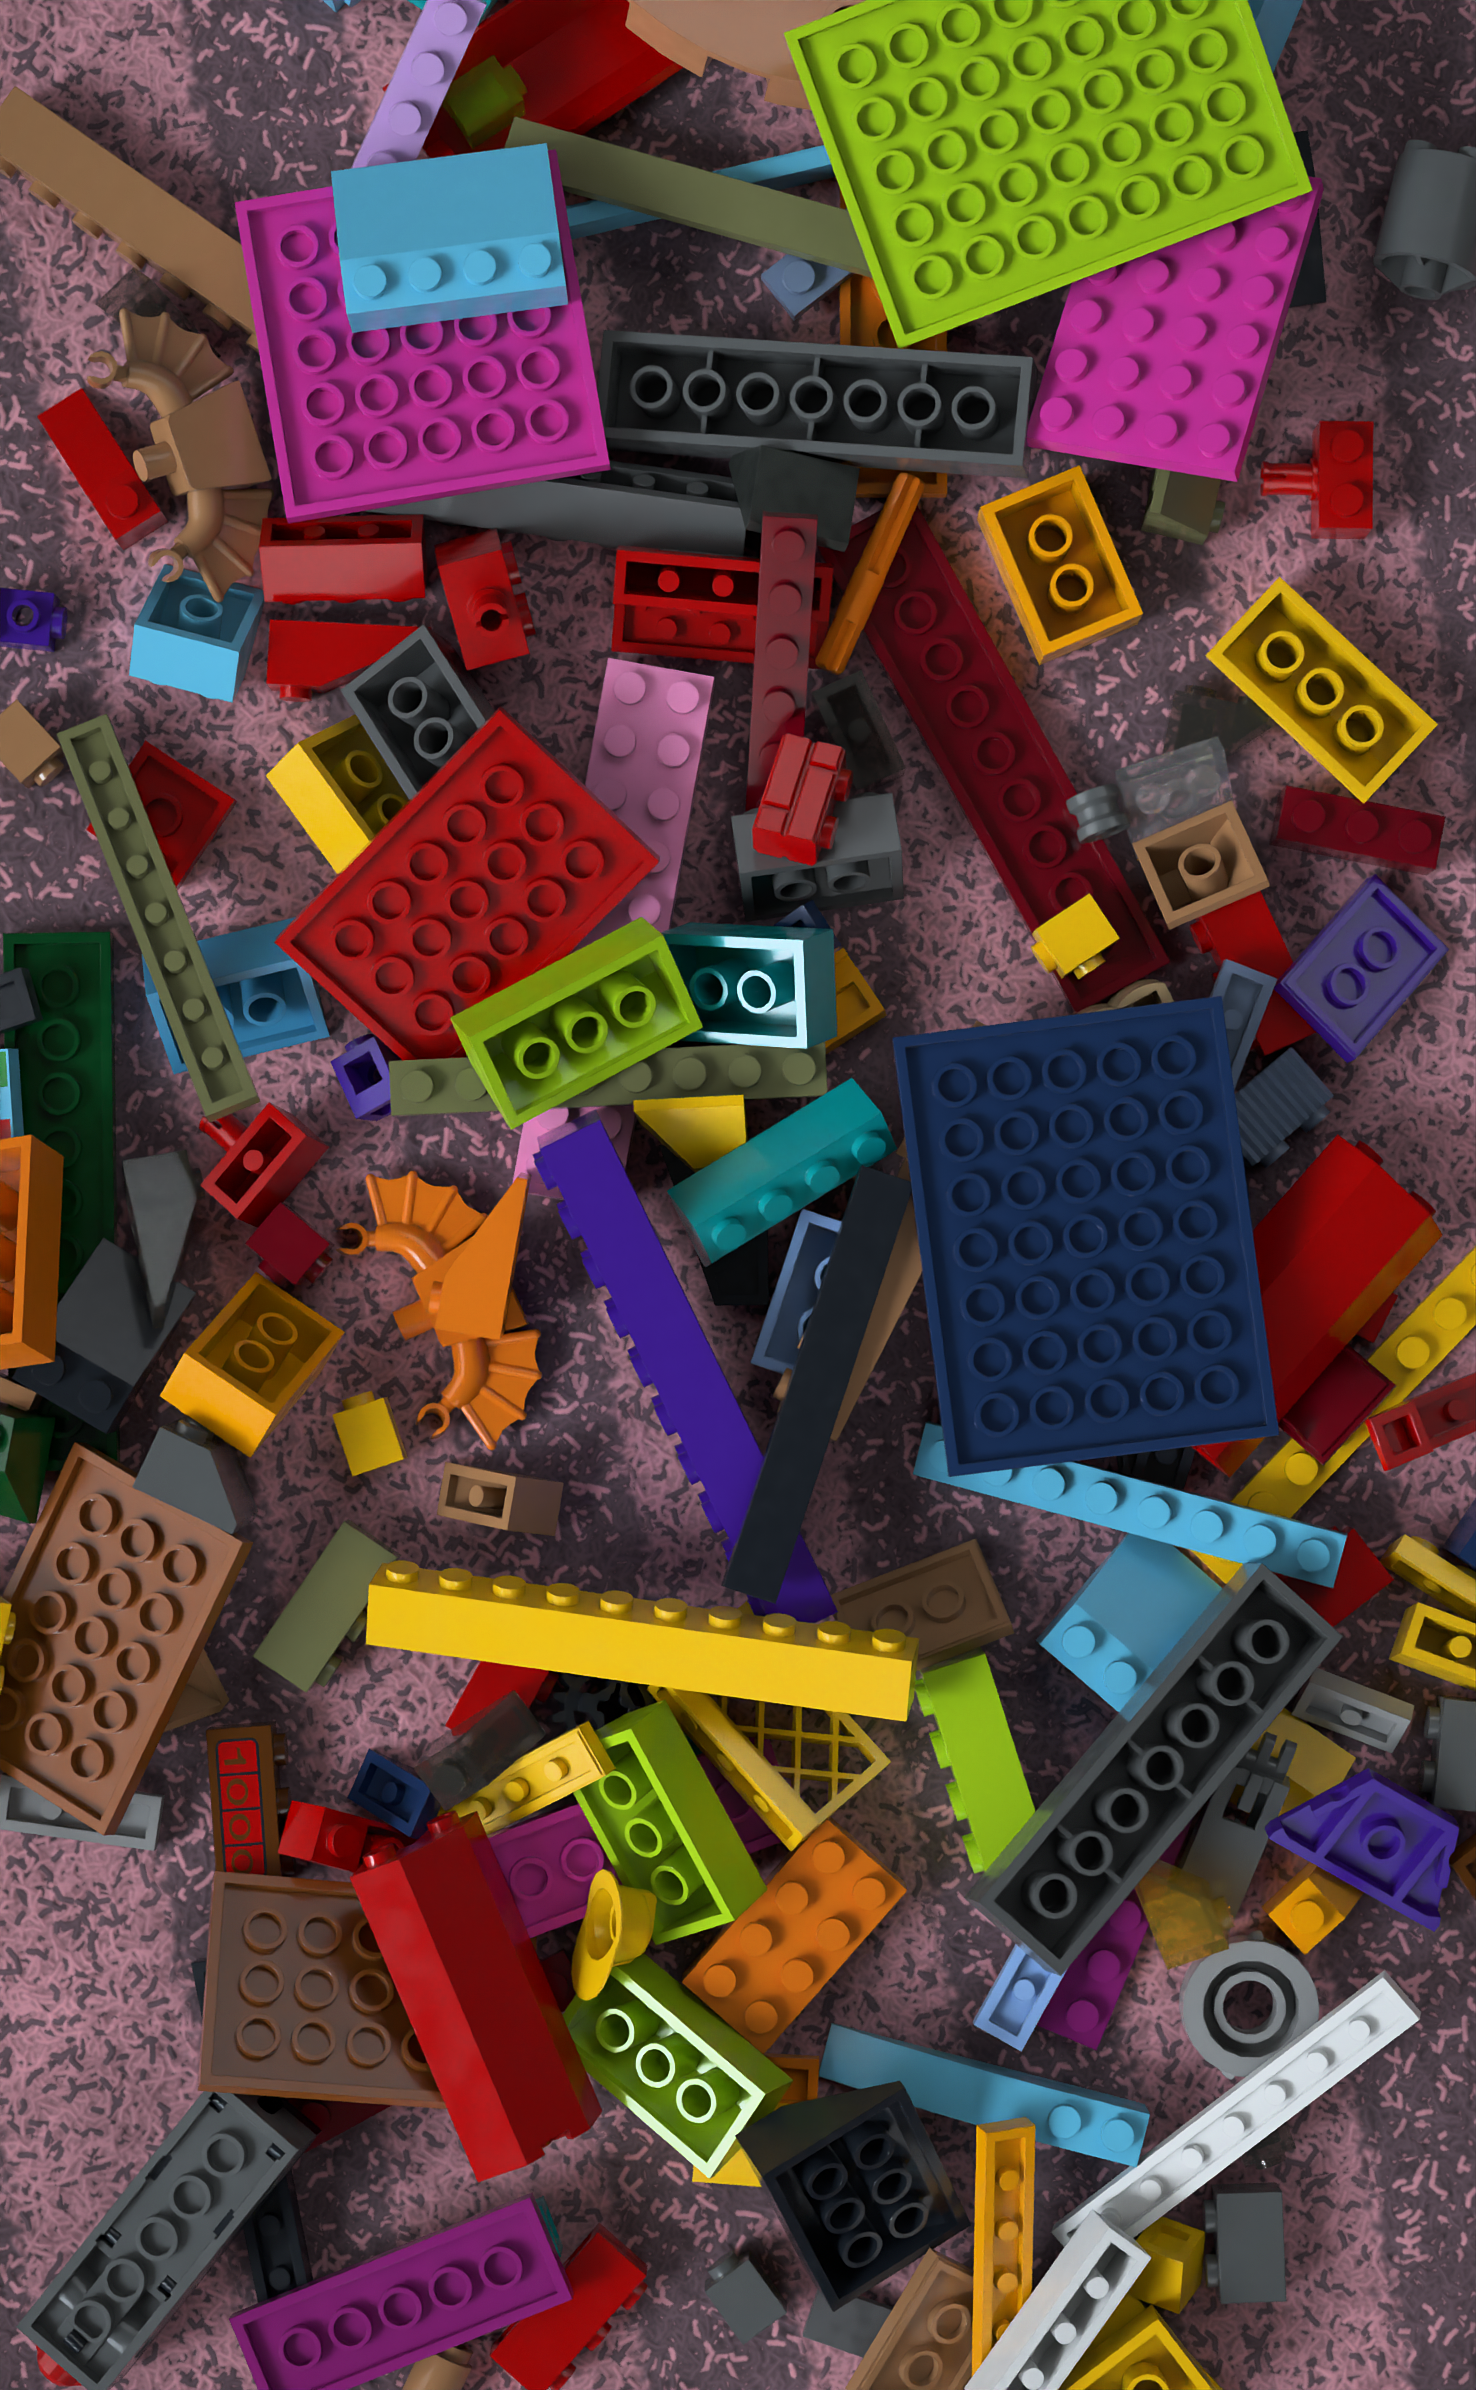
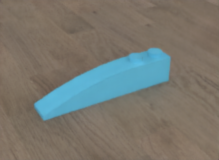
M831 2023L819 2070V2077L856 2089L901 2081L914 2107L974 2125L1027 2117L1036 2125V2142L1133 2167L1138 2165L1150 2117L1146 2105L1140 2102Z

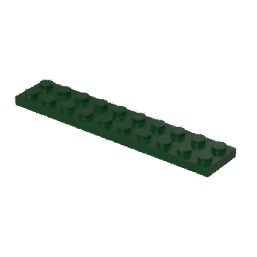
M112 932L3 933V973L20 967L29 969L43 1021L4 1033V1049H18L24 1136L33 1135L64 1156L57 1305L102 1239L106 1238L117 1245L114 936ZM18 1367L9 1368L8 1376L13 1377ZM45 1397L42 1398L39 1408L34 1409V1412L56 1417L46 1471H61L75 1442L87 1443L120 1463V1425L116 1432L106 1434Z

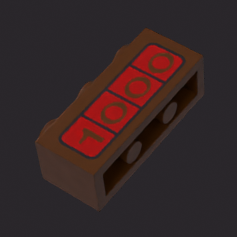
M276 1721L214 1725L206 1729L215 1870L287 1877V1874H295L296 1858L278 1853L284 1830L283 1820L287 1819L292 1801L290 1787H281L279 1766L288 1765L286 1733H277Z

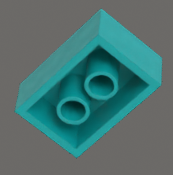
M689 922L660 932L666 940L703 1028L679 1041L808 1049L837 1037L833 929Z

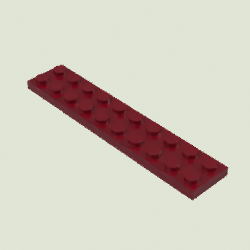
M917 506L862 632L1034 942L1037 943L1032 933L1036 928L1089 893L1120 939L1115 944L1100 953L1106 962L1078 980L1074 972H1071L1061 979L1056 970L1051 972L1073 1013H1077L1169 964L1170 960L1103 839L1085 844L1079 842L1077 836L1079 828L1077 817L1069 813L1066 801L1077 795V792ZM882 509L851 526L849 544L845 552L817 546V551L824 563L834 564L833 579L842 596L855 567H857Z

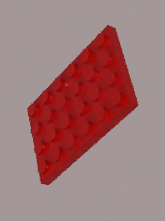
M500 706L276 937L274 943L402 1060L467 1057V1054L450 1017L566 957L660 862V856Z

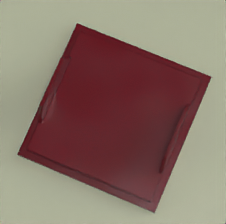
M1347 1344L1278 1422V1427L1324 1466L1360 1427L1364 1420L1395 1389L1396 1385Z

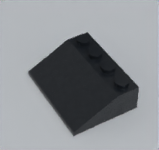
M901 2081L784 2105L735 2135L803 2267L833 2312L925 2255L929 2247L934 2249L971 2226L967 2214Z

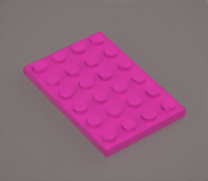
M1308 176L1313 191L1073 282L1027 430L1028 447L1238 482L1324 191L1322 179Z

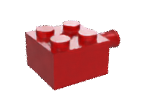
M497 528L434 545L440 577L466 670L530 654L526 637L534 636L536 632L525 592L514 594L512 586L521 584L522 581L511 541L500 543Z

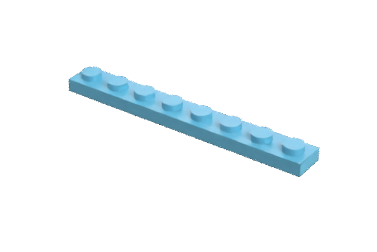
M930 1421L925 1424L913 1475L1230 1561L1242 1564L1263 1563L1271 1572L1330 1588L1334 1587L1347 1538V1533L1079 1461L948 1477L942 1425Z

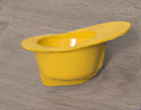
M606 1869L597 1872L591 1882L585 1917L583 1918L572 1956L571 1975L573 1988L577 1996L586 2001L597 1997L601 1992L612 1967L630 1963L635 1958L644 1954L654 1928L657 1904L655 1894L649 1890L618 1885V1881L613 1873Z

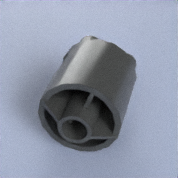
M1409 140L1406 142L1404 152L1398 155L1374 253L1373 265L1401 292L1409 296L1425 300H1437L1442 295L1451 291L1469 290L1476 286V147H1460L1458 153L1438 150L1437 146L1426 141Z

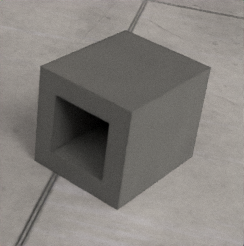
M749 2249L739 2257H737L734 2251H730L708 2268L707 2271L711 2277L705 2281V2293L743 2345L787 2313L786 2300Z

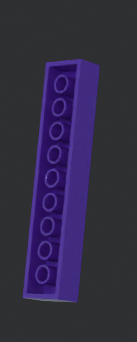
M595 1109L537 1137L540 1151L533 1154L534 1163L547 1190L558 1186L564 1198L563 1201L557 1203V1207L571 1239L574 1240L582 1236L588 1249L580 1252L583 1264L595 1288L598 1289L606 1285L611 1295V1298L604 1301L606 1311L619 1338L621 1339L630 1334L635 1344L634 1347L628 1349L633 1367L643 1387L654 1383L659 1393L651 1398L655 1412L667 1436L677 1432L682 1443L674 1446L678 1459L691 1485L701 1481L705 1488V1491L698 1494L702 1503L701 1506L715 1534L725 1529L729 1538L721 1543L729 1562L764 1456ZM800 1531L776 1604L747 1595L749 1605L754 1615L765 1617L768 1614L781 1613L794 1617L796 1621L816 1623L838 1612Z

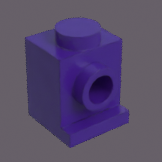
M0 587V647L54 652L56 639H64L66 635L67 608L59 607L60 599L55 593ZM23 608L32 609L34 614L32 622L26 626H20L16 623V615Z
M374 1034L360 1036L345 1045L346 1053L330 1062L355 1118L378 1121L391 1115L389 1061H399L402 1059L378 1037H375ZM376 1068L382 1077V1080L378 1083L373 1078Z

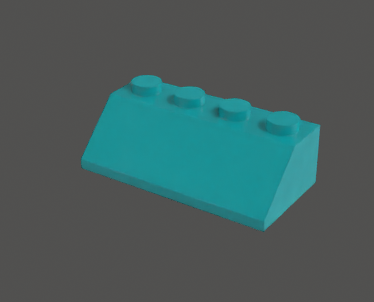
M850 1078L667 1190V1193L701 1262L705 1267H708L856 1176L860 1166L870 1167L896 1151L897 1147L882 1112L854 1079Z

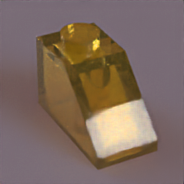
M1158 1859L1135 1886V1890L1167 1970L1229 1949L1228 1929L1235 1927V1922L1225 1896L1215 1898L1208 1880Z

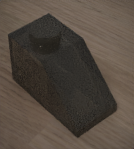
M512 1690L429 1743L414 1769L446 1812L489 1785L541 1740L546 1732L516 1691Z

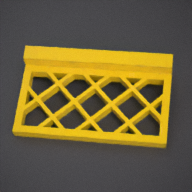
M747 1601L738 1608L743 1614L754 1615ZM649 1685L647 1691L657 1702L666 1700L680 1728L791 1852L891 1763L887 1756L848 1713L824 1710L830 1717L829 1734L802 1732V1707L793 1706L792 1731L764 1728L765 1701L752 1700L756 1701L755 1727L736 1725L727 1716V1698L751 1699ZM710 1696L718 1697V1704ZM839 1728L846 1736L839 1735ZM747 1737L755 1738L754 1745ZM764 1739L792 1741L791 1767L772 1766L763 1756ZM801 1742L829 1745V1771L801 1769ZM839 1746L858 1748L872 1765L861 1774L838 1772ZM784 1778H791V1786ZM800 1779L828 1782V1803L816 1814L800 1797ZM838 1783L849 1784L837 1794Z

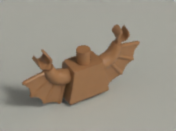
M122 308L119 312L127 362L123 366L117 365L116 360L109 353L103 351L95 352L89 356L88 361L106 364L110 369V375L106 378L87 376L86 380L92 387L97 389H104L110 386L113 381H118L122 383L123 387L139 390L147 395L160 414L161 418L150 423V430L155 444L133 452L134 466L142 481L146 482L166 475L170 490L174 496L187 495L188 522L174 539L175 545L170 550L161 548L153 551L149 556L148 565L150 567L154 566L163 556L169 555L174 561L173 570L165 575L161 581L173 582L183 572V559L186 556L193 558L213 599L220 603L224 600V595L232 583L244 576L252 577L254 575L253 564L254 557L259 549L262 518L268 517V508L271 498L274 496V491L269 488L241 489L272 479L239 380L201 396L234 373V369L231 366L226 365L213 353L206 334L185 331L171 320L170 314L167 312H162L160 316L142 317L130 312L127 308Z

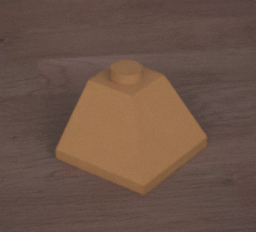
M1232 800L1132 843L1169 930L1270 887L1267 876Z

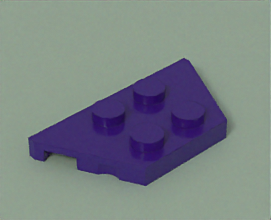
M1367 1768L1269 1821L1265 1826V1831L1270 1840L1433 1932L1439 1927L1441 1916L1438 1912L1441 1892L1442 1888H1447L1451 1871L1449 1857L1455 1851L1459 1833V1826L1455 1818L1445 1811Z

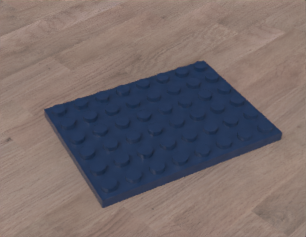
M1222 996L893 1037L892 1043L948 1477L1279 1435Z

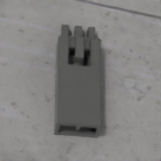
M1265 1732L1258 1750L1250 1748L1204 1803L1168 1890L1166 1908L1230 1932L1269 1839L1265 1826L1269 1821L1278 1817L1289 1792L1290 1782L1286 1773L1294 1757L1297 1743L1286 1739L1280 1749L1278 1758L1270 1755L1277 1735ZM1236 1784L1245 1787L1242 1796L1237 1801L1238 1809L1250 1813L1245 1825L1240 1823V1819L1235 1818L1231 1820L1223 1817Z

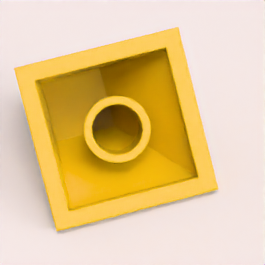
M744 1095L633 1100L634 1113L639 1123L694 1173H697L748 1141Z

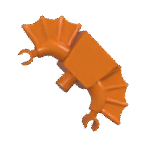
M414 1170L409 1171L406 1176L391 1180L375 1177L374 1174H367L365 1181L377 1223L376 1230L366 1231L363 1226L357 1223L340 1225L336 1230L352 1229L358 1236V1243L353 1249L338 1248L336 1251L343 1255H354L362 1252L365 1247H376V1251L394 1252L402 1255L417 1273L411 1279L420 1297L419 1300L392 1312L403 1338L407 1341L434 1328L442 1347L451 1346L454 1374L451 1381L441 1392L444 1397L438 1403L425 1405L416 1417L415 1425L417 1426L426 1414L434 1413L438 1415L442 1421V1426L434 1432L430 1439L439 1438L449 1426V1414L457 1407L459 1410H462L485 1446L489 1450H495L503 1430L517 1420H525L527 1417V1413L524 1411L526 1396L535 1382L542 1378V1372L538 1368L535 1357L537 1341L541 1336V1332L539 1329H530L503 1334L499 1341L435 1329L437 1314L428 1313L433 1282H443L445 1273L471 1238L465 1242L463 1241L480 1228L488 1215L470 1208L458 1193L457 1186L442 1187L430 1185L420 1179ZM513 1287L504 1332L529 1324Z

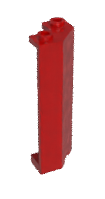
M514 0L476 27L421 149L428 159L504 149L514 117L583 135L684 67L659 53L625 26L630 5L627 0ZM387 84L386 86H384V87L382 88V90L384 91V93H385V91H386V89H387V87H388L389 84Z
M1338 1134L1253 1230L1278 1422L1443 1235L1432 1218L1436 1210L1429 1202L1414 1191L1408 1193L1381 1167V1164L1384 1162L1383 1159L1370 1146L1360 1140L1353 1146ZM1265 1437L1191 1447L1230 1478Z
M454 1810L426 1823L428 1830L410 1846L395 1850L393 1843H390L363 1855L364 1864L350 1876V1880L478 2182L533 2163L545 2156L543 2148L554 2140L565 2136L567 2139H574L590 2130L601 2114L602 2108L477 1811L459 1817L457 1811Z

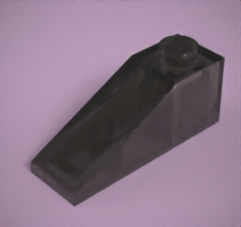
M186 1150L122 1160V1187L153 1328L164 1327L196 1222L197 1200L205 1199V1190L200 1186L203 1182L201 1170L199 1167L190 1168Z

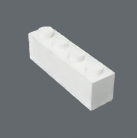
M1092 2209L964 2389L1058 2390L1152 2257L1134 2238Z

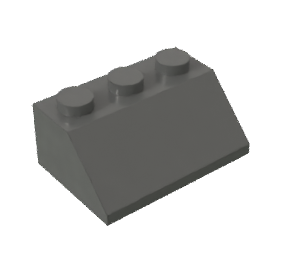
M864 792L847 799L846 802L836 801L832 816L838 817L839 821L833 846L831 849L821 848L817 864L813 866L790 861L784 856L778 858L758 853L753 849L752 827L759 808L751 809L743 815L731 816L745 922L784 917L811 900L814 901L819 911L904 899L902 848L892 793L878 795L873 792Z
M188 1416L159 1428L132 1488L230 1534L236 1533L254 1521L258 1509L235 1447L227 1444L222 1438Z

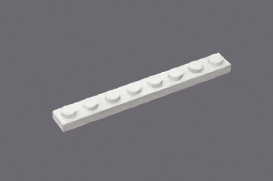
M1384 1970L1139 2159L1137 2167L1129 2166L1056 2222L1051 2233L1065 2247L1093 2209L1134 2238L1420 2020L1421 2011Z

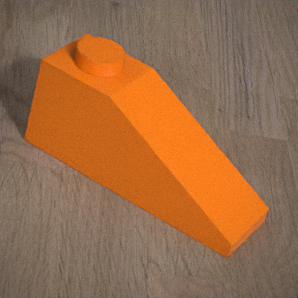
M520 1173L445 1273L443 1282H433L428 1313L437 1314L435 1329L500 1341L505 1330L532 1174Z

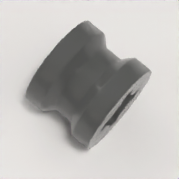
M1117 784L1098 786L1079 793L1066 801L1069 813L1077 817L1079 823L1077 836L1080 843L1085 844L1098 841L1130 827L1128 815L1120 811L1117 803L1120 796Z

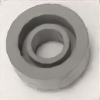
M1257 1930L1249 1935L1224 1938L1209 1945L1195 1957L1187 1969L1180 1987L1179 2011L1182 2025L1196 2050L1207 2062L1218 2068L1226 2078L1232 2080L1235 2076H1248L1318 2022L1319 2000L1315 1984L1309 1972L1294 1954L1278 1942L1264 1938L1262 1931ZM1243 1981H1257L1266 1985L1273 1997L1272 2010L1269 2017L1260 2026L1252 2029H1240L1231 2025L1223 2013V2001L1227 1992L1235 1984Z

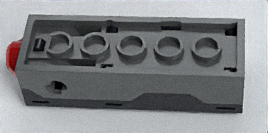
M203 2091L16 2326L36 2344L37 2362L42 2374L52 2383L62 2387L84 2386L87 2390H110L130 2371L322 2130L284 2097Z

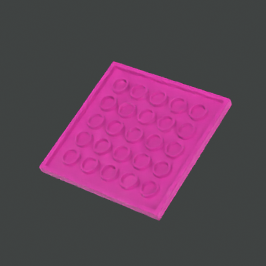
M556 149L548 150L568 297V305L352 333L346 313L333 187H323L235 202L288 523L610 470Z

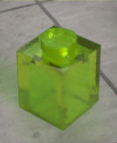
M493 55L452 82L442 103L471 148L474 149L513 123L514 117L520 118L526 114L522 96L527 93V89L514 68L509 65L503 69Z

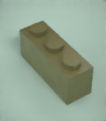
M345 1520L253 1657L306 1693L312 1689L315 1683L325 1687L342 1662V1660L334 1655L345 1638L355 1643L367 1626V1612L365 1608L368 1606L369 1583L382 1563L398 1561L401 1554L351 1520Z

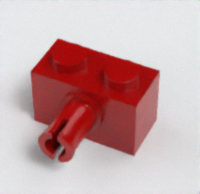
M1319 421L1312 432V458H1310L1309 463H1269L1268 461H1262L1260 479H1263V483L1260 484L1261 496L1308 495V499L1311 501V539H1365L1373 529L1374 421Z
M270 1102L248 1128L232 1113L217 1119L222 1127L214 1121L209 1122L203 1116L199 1123V1129L213 1139L227 1153L200 1186L237 1219L258 1228L280 1202L286 1200L329 1146L292 1113Z

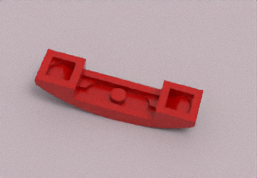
M1476 1372L1431 1389L1364 1420L1384 1471L1391 1470L1431 1453L1435 1448L1476 1431Z

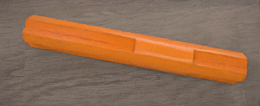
M901 473L896 477L860 561L854 569L835 612L833 622L815 660L816 665L828 673L839 675L844 672L924 491L925 483L911 474Z

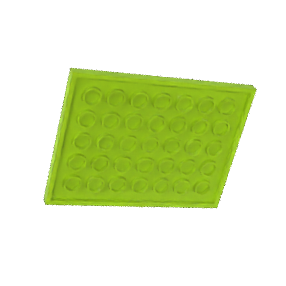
M866 0L784 33L898 349L1313 191L1248 0Z

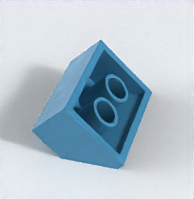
M296 917L198 941L243 1057L330 1037L317 981L274 943L276 937ZM142 954L146 997L173 1074L186 1072L188 1069Z

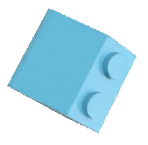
M164 564L134 624L129 676L148 680L157 685H167L201 694L206 698L220 699L233 703L246 674L265 603L263 590L234 582L224 595V600L218 603L213 599L200 573L183 569L181 576L173 582L161 581L174 567Z

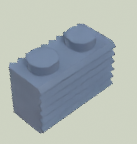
M1292 1047L1281 1053L1235 1094L1243 1161L1247 1168L1253 1167L1258 1162L1267 1168L1290 1148L1284 1141L1288 1135L1299 1126L1307 1133L1330 1113L1324 1104L1334 1095Z

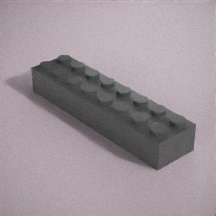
M603 330L597 392L607 450L731 459L734 454L763 445L852 467L1028 479L1031 447H1028L1027 430L1036 401L1038 369L1034 358L1025 356Z
M1244 1563L964 1898L1044 1970L1062 1976L1343 1636L1263 1563Z

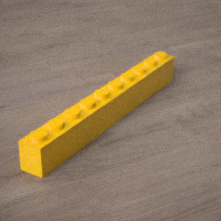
M404 1560L382 1563L369 1583L366 1644L904 1722L907 1721L914 1699L920 1638L906 1637L904 1633L894 1629H879L871 1632L851 1629L849 1625L838 1621L814 1624L796 1621L794 1617L781 1613L768 1614L764 1617L743 1614L739 1609L731 1606H715L707 1609L688 1606L684 1601L675 1598L651 1601L633 1598L631 1594L624 1591L614 1590L602 1594L580 1591L577 1586L568 1583H555L544 1586L526 1583L524 1579L510 1575L499 1576L495 1579L473 1576L470 1571L461 1568H448L442 1571L419 1568L416 1563Z

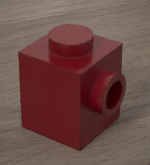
M280 1202L245 1243L263 1258L258 1267L281 1287L288 1280L297 1286H300L306 1279L314 1284L333 1262L328 1252L334 1247V1244L283 1202Z

